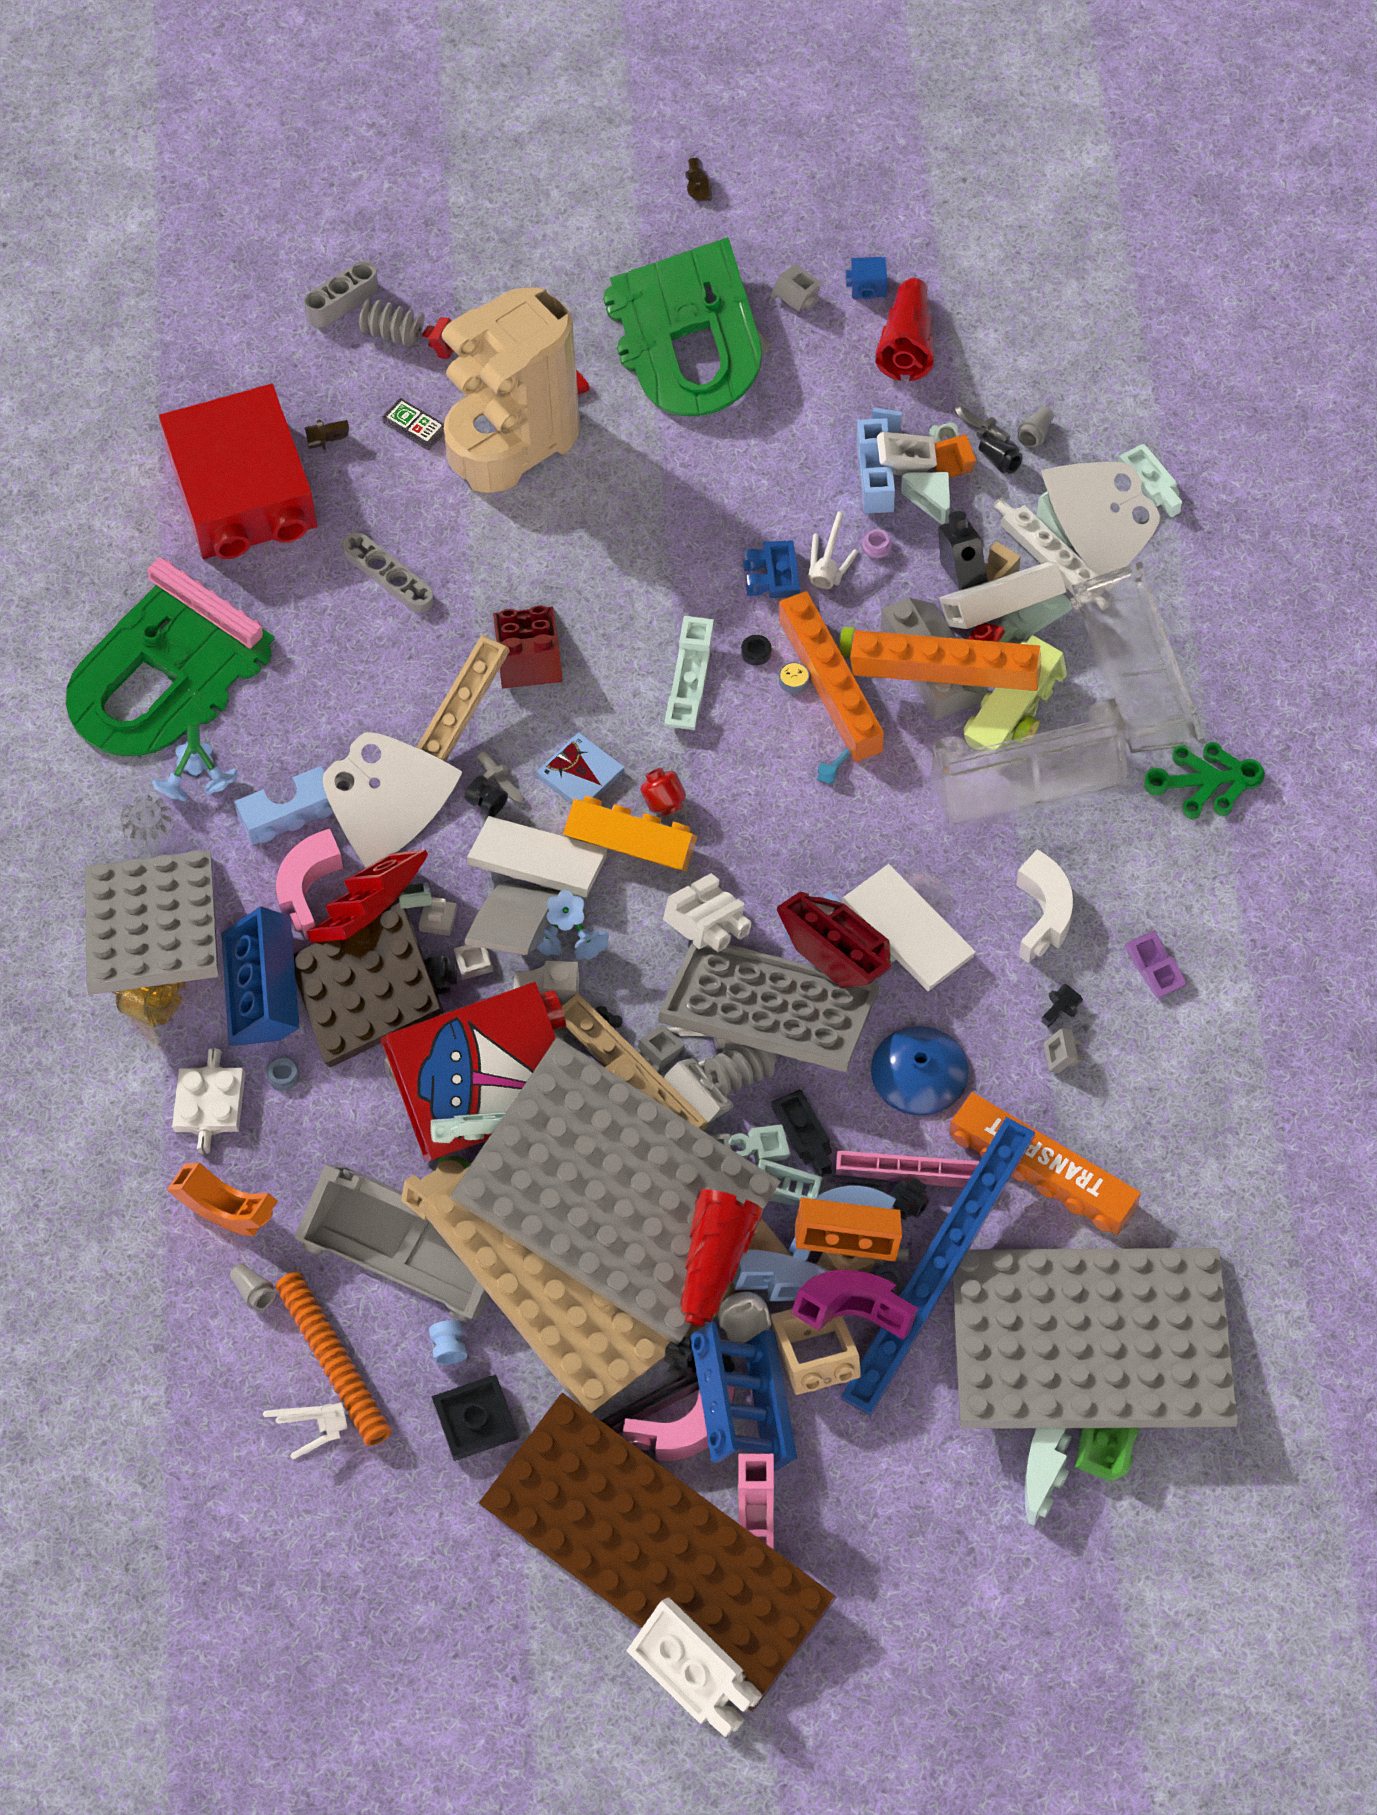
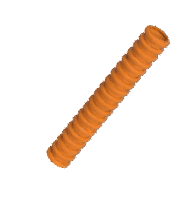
M291 1272L284 1275L276 1283L275 1289L280 1293L282 1301H285V1306L290 1310L291 1317L295 1318V1324L299 1326L301 1334L305 1335V1341L310 1343V1350L314 1352V1357L319 1360V1365L324 1369L325 1376L329 1377V1383L334 1386L335 1393L339 1394L338 1398L340 1402L344 1403V1409L349 1411L348 1415L350 1419L354 1420L355 1428L359 1429V1435L364 1437L363 1441L367 1446L383 1442L391 1434L392 1428L386 1424L387 1420L385 1416L381 1415V1409L376 1407L377 1403L375 1399L371 1398V1392L366 1390L367 1385L361 1381V1375L356 1373L357 1368L352 1364V1359L346 1356V1349L342 1347V1342L337 1339V1334L332 1330L331 1323L327 1322V1316L322 1313L321 1306L317 1305V1299L312 1297L313 1293L311 1289H308V1284L303 1280V1275L300 1272Z

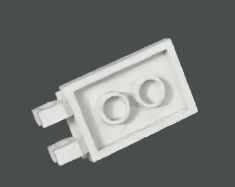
M669 1597L659 1603L627 1650L700 1724L708 1720L725 1737L731 1731L736 1732L745 1721L733 1707L726 1706V1703L730 1700L744 1712L749 1706H755L763 1696L751 1682L743 1680L746 1677L742 1674L743 1669Z

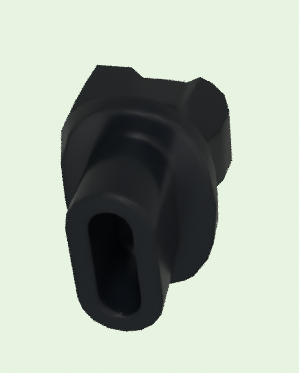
M1063 984L1058 991L1052 990L1048 996L1053 1006L1044 1014L1041 1022L1049 1028L1063 1012L1070 1017H1075L1078 1012L1077 1007L1083 1002V998L1067 984Z

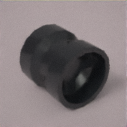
M480 775L471 782L464 798L471 805L481 807V812L486 816L495 817L505 806L508 800V793L500 787H493L492 781Z

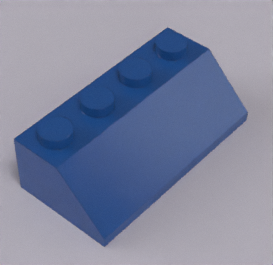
M260 906L221 933L228 1045L230 1046L281 1041L299 1029L291 916Z

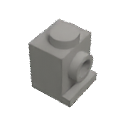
M795 263L779 275L771 297L774 299L780 297L798 312L804 308L811 310L820 298L817 294L822 283Z

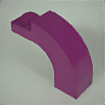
M835 1270L816 1275L800 1287L791 1314L818 1331L835 1317L856 1315L867 1318L899 1338L904 1339L911 1331L918 1308L895 1295L896 1284L889 1280L861 1271Z

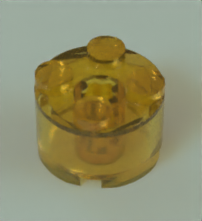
M185 982L114 991L112 993L116 995V1006L120 1013L156 1027L155 1024L157 1023L160 1025L166 1024L179 1007L182 1000L181 997L177 996L179 986L185 988Z

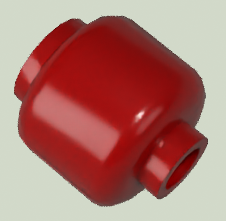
M661 767L645 775L647 780L641 785L640 790L651 812L667 816L683 807L682 802L686 798V792L676 772H664Z

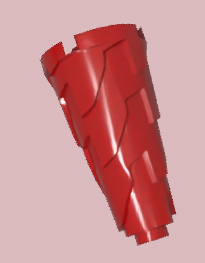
M919 278L904 280L899 286L894 305L890 308L887 324L883 326L875 351V363L879 370L889 378L901 381V375L910 376L909 382L921 379L931 371L934 364V334H931L932 314H930V300L928 299L927 285Z
M710 1189L698 1191L689 1234L691 1243L685 1265L687 1273L680 1301L681 1313L685 1315V1322L704 1327L705 1322H712L714 1314L718 1313L729 1282H733L742 1255L747 1253L758 1222L761 1221L763 1209L756 1203L745 1199L743 1204L736 1200L737 1195Z

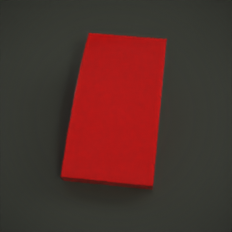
M417 850L389 854L344 880L349 892L325 906L330 918L307 930L311 943L346 940L370 924L396 900L413 880L428 857L427 851Z

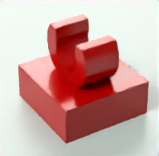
M440 317L435 326H426L422 333L423 337L429 339L428 347L434 348L436 354L441 359H449L453 353V349L442 339L444 328L451 322V319L446 317Z

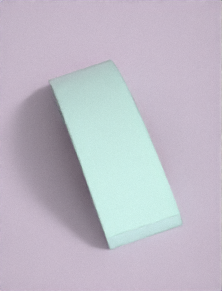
M692 616L683 617L679 639V653L664 722L666 727L695 730L709 664L714 619Z

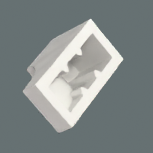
M882 432L877 435L880 464L891 466L893 475L903 476L905 473H925L937 465L934 437Z
M546 961L545 965L538 969L515 972L513 989L536 981L540 994L554 990L561 1006H563L578 993V962Z

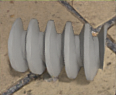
M368 298L362 307L359 317V328L363 334L371 333L373 337L381 336L386 341L392 339L396 344L402 342L405 347H411L419 340L424 326V313H419L415 320L414 311L411 309L403 316V307L398 306L395 313H393L392 303H387L383 310L381 300H376L374 305L371 306V299Z
M740 1045L735 1050L730 1049L725 1051L724 1054L720 1053L713 1058L705 1059L704 1070L710 1083L725 1096L730 1094L731 1088L734 1091H738L741 1089L742 1084L747 1087L752 1085L753 1080L759 1082L763 1080L764 1076L768 1078L774 1076V1065L777 1061L776 1053Z

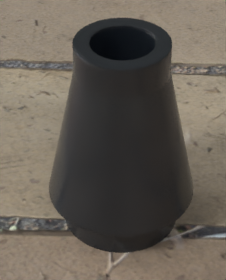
M986 436L981 440L978 447L979 451L1001 473L1012 474L1020 467L1023 456L1019 453L1017 447L995 440L990 436Z

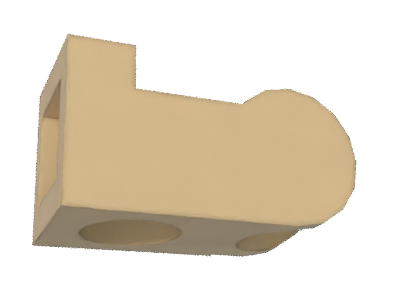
M445 1160L437 1165L435 1171L422 1179L415 1175L410 1176L404 1180L401 1201L425 1220L427 1217L419 1209V1203L464 1171V1167L456 1161Z

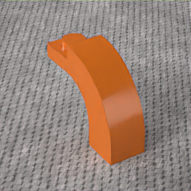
M201 1163L184 1164L167 1188L170 1194L198 1215L231 1232L244 1236L254 1237L259 1228L271 1219L273 1215L272 1209L278 1202L269 1193L249 1194L227 1185Z

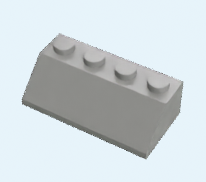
M909 597L882 608L881 629L885 633L955 638L935 603ZM911 680L935 721L981 703L984 696L988 693L983 686Z

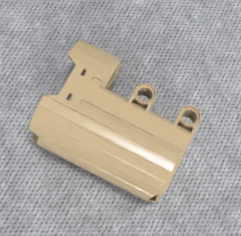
M521 287L507 291L492 301L467 311L444 328L442 339L459 356L448 366L446 375L466 395L452 406L444 421L447 460L452 470L461 478L467 479L472 490L491 493L505 491L518 485L522 473L558 451L564 456L572 448L580 432L573 320L567 307L556 297L549 294L546 289ZM484 415L497 430L492 433H480L475 429L474 422L478 417Z

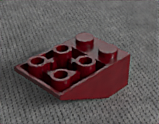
M539 605L525 610L505 609L501 612L493 613L496 642L508 647L510 650L500 667L502 689L563 682L553 606L545 607Z

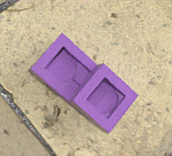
M1155 930L1124 945L1133 963L1157 999L1187 985L1173 956L1168 957Z

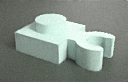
M782 1125L752 1128L748 1133L749 1137L738 1133L734 1134L728 1141L729 1145L738 1144L743 1148V1151H736V1153L745 1159L749 1155H754L756 1163L760 1158L768 1161L787 1160L790 1156Z

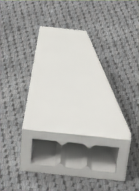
M1046 562L939 597L949 627L969 629L1067 592L1064 585L1067 579L1064 570L1058 563Z

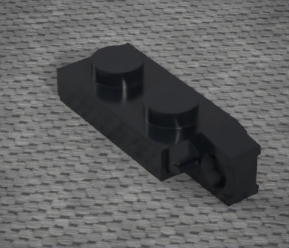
M797 1090L772 1101L771 1107L799 1158L803 1160L805 1165L812 1162L820 1177L831 1174L832 1163L827 1156L832 1153L830 1140L802 1090Z

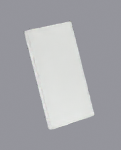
M488 816L467 856V865L507 875L514 879L539 884L543 887H550L561 891L569 890L573 895L587 898L607 857V848Z
M887 864L842 899L841 903L847 905L889 939L890 953L928 992L975 955V951L890 864Z

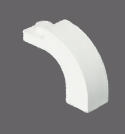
M1038 849L1018 870L1016 886L1038 901L1044 913L1042 918L1020 942L1019 957L1028 963L1036 955L1041 957L1048 949L1050 943L1057 948L1061 946L1069 931L1073 909V894L1068 878L1055 861Z

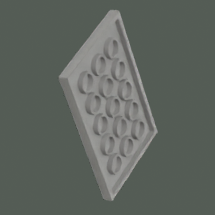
M194 850L182 854L160 855L138 860L129 859L109 864L99 863L94 866L85 867L86 986L88 995L219 977L211 850Z
M692 941L659 1011L658 1022L731 1041L736 1044L761 1049L766 1052L791 1057L799 1061L828 1067L833 1070L847 1072L878 995L880 984L872 982L865 986L841 988L814 966L730 944L719 952L709 945L699 950L693 945Z

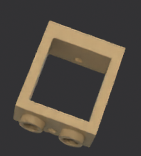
M792 1309L770 1315L771 1330L775 1332L778 1353L795 1395L813 1392L824 1387L861 1378L859 1353L843 1316L833 1318L818 1331L791 1314ZM833 1331L836 1332L844 1352L802 1364L798 1363L791 1343Z

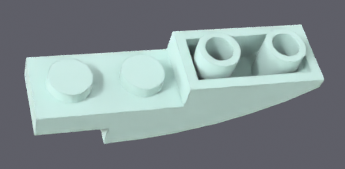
M1036 1428L1025 1478V1508L1028 1523L1035 1526L1039 1516L1044 1518L1047 1516L1054 1501L1050 1497L1055 1487L1061 1489L1069 1473V1470L1065 1469L1067 1456L1064 1455V1452L1071 1440V1436L1067 1434L1070 1428Z

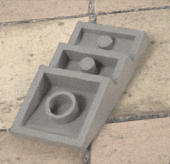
M501 882L483 903L465 938V945L528 955L543 942L544 929L551 924L547 920V913L549 912L547 901L552 896H558L560 891Z

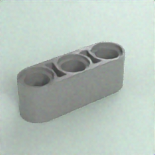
M368 261L357 262L310 291L304 298L308 323L313 327L323 328L358 307L368 298L374 297L379 290L374 264Z

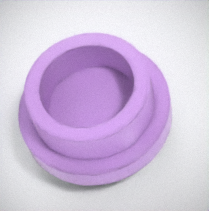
M874 529L863 538L862 549L869 557L883 558L890 553L892 540L885 531Z

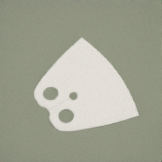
M1122 462L1079 463L1041 470L1050 501L1065 534L1083 562L1105 581L1104 586L1107 588L1144 548L1153 536L1160 521V515L1151 499L1145 497L1141 490L1142 481L1134 467ZM1123 473L1130 478L1131 487L1128 491L1123 492L1116 488L1114 479L1117 474ZM1114 502L1120 507L1117 513L1112 512L1110 509V505ZM1143 506L1147 509L1149 520L1146 524H1138L1133 519L1132 511L1135 507Z
M367 732L361 734L351 744L350 753L344 760L335 761L324 772L322 779L327 799L343 832L367 868L387 855L398 852L425 828L446 802L456 786L462 771L423 750L397 739L378 733ZM367 744H375L381 750V758L376 763H367L361 756V751ZM343 771L351 773L355 781L354 786L347 791L338 789L334 782L336 775ZM370 779H379L380 786L378 788L370 787Z

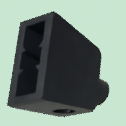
M955 511L948 515L949 523L942 524L938 528L941 565L959 590L988 582L979 534L967 519L965 512Z

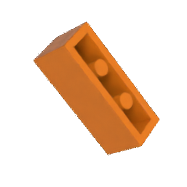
M801 1197L795 1221L796 1249L896 1261L902 1237L900 1210Z

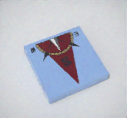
M578 732L537 771V778L572 804L573 799L583 801L584 795L597 799L625 772L624 766Z

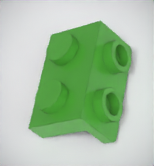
M1082 1428L1075 1468L1107 1481H1113L1126 1475L1133 1464L1131 1453L1139 1428Z

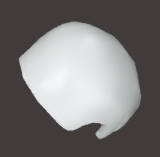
M739 1292L730 1295L720 1305L718 1312L720 1327L725 1330L729 1340L745 1343L762 1331H769L771 1326L769 1310L766 1302L759 1295L752 1292Z

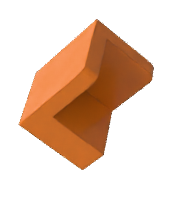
M966 434L934 443L937 465L934 467L935 472H948L949 478L973 471L976 458Z

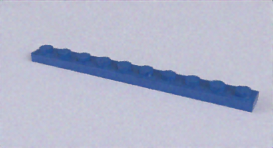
M1007 1117L1004 1119L900 1295V1298L918 1308L910 1333L904 1339H901L882 1327L860 1363L861 1378L850 1380L841 1395L842 1401L872 1416L1035 1138L1033 1130Z

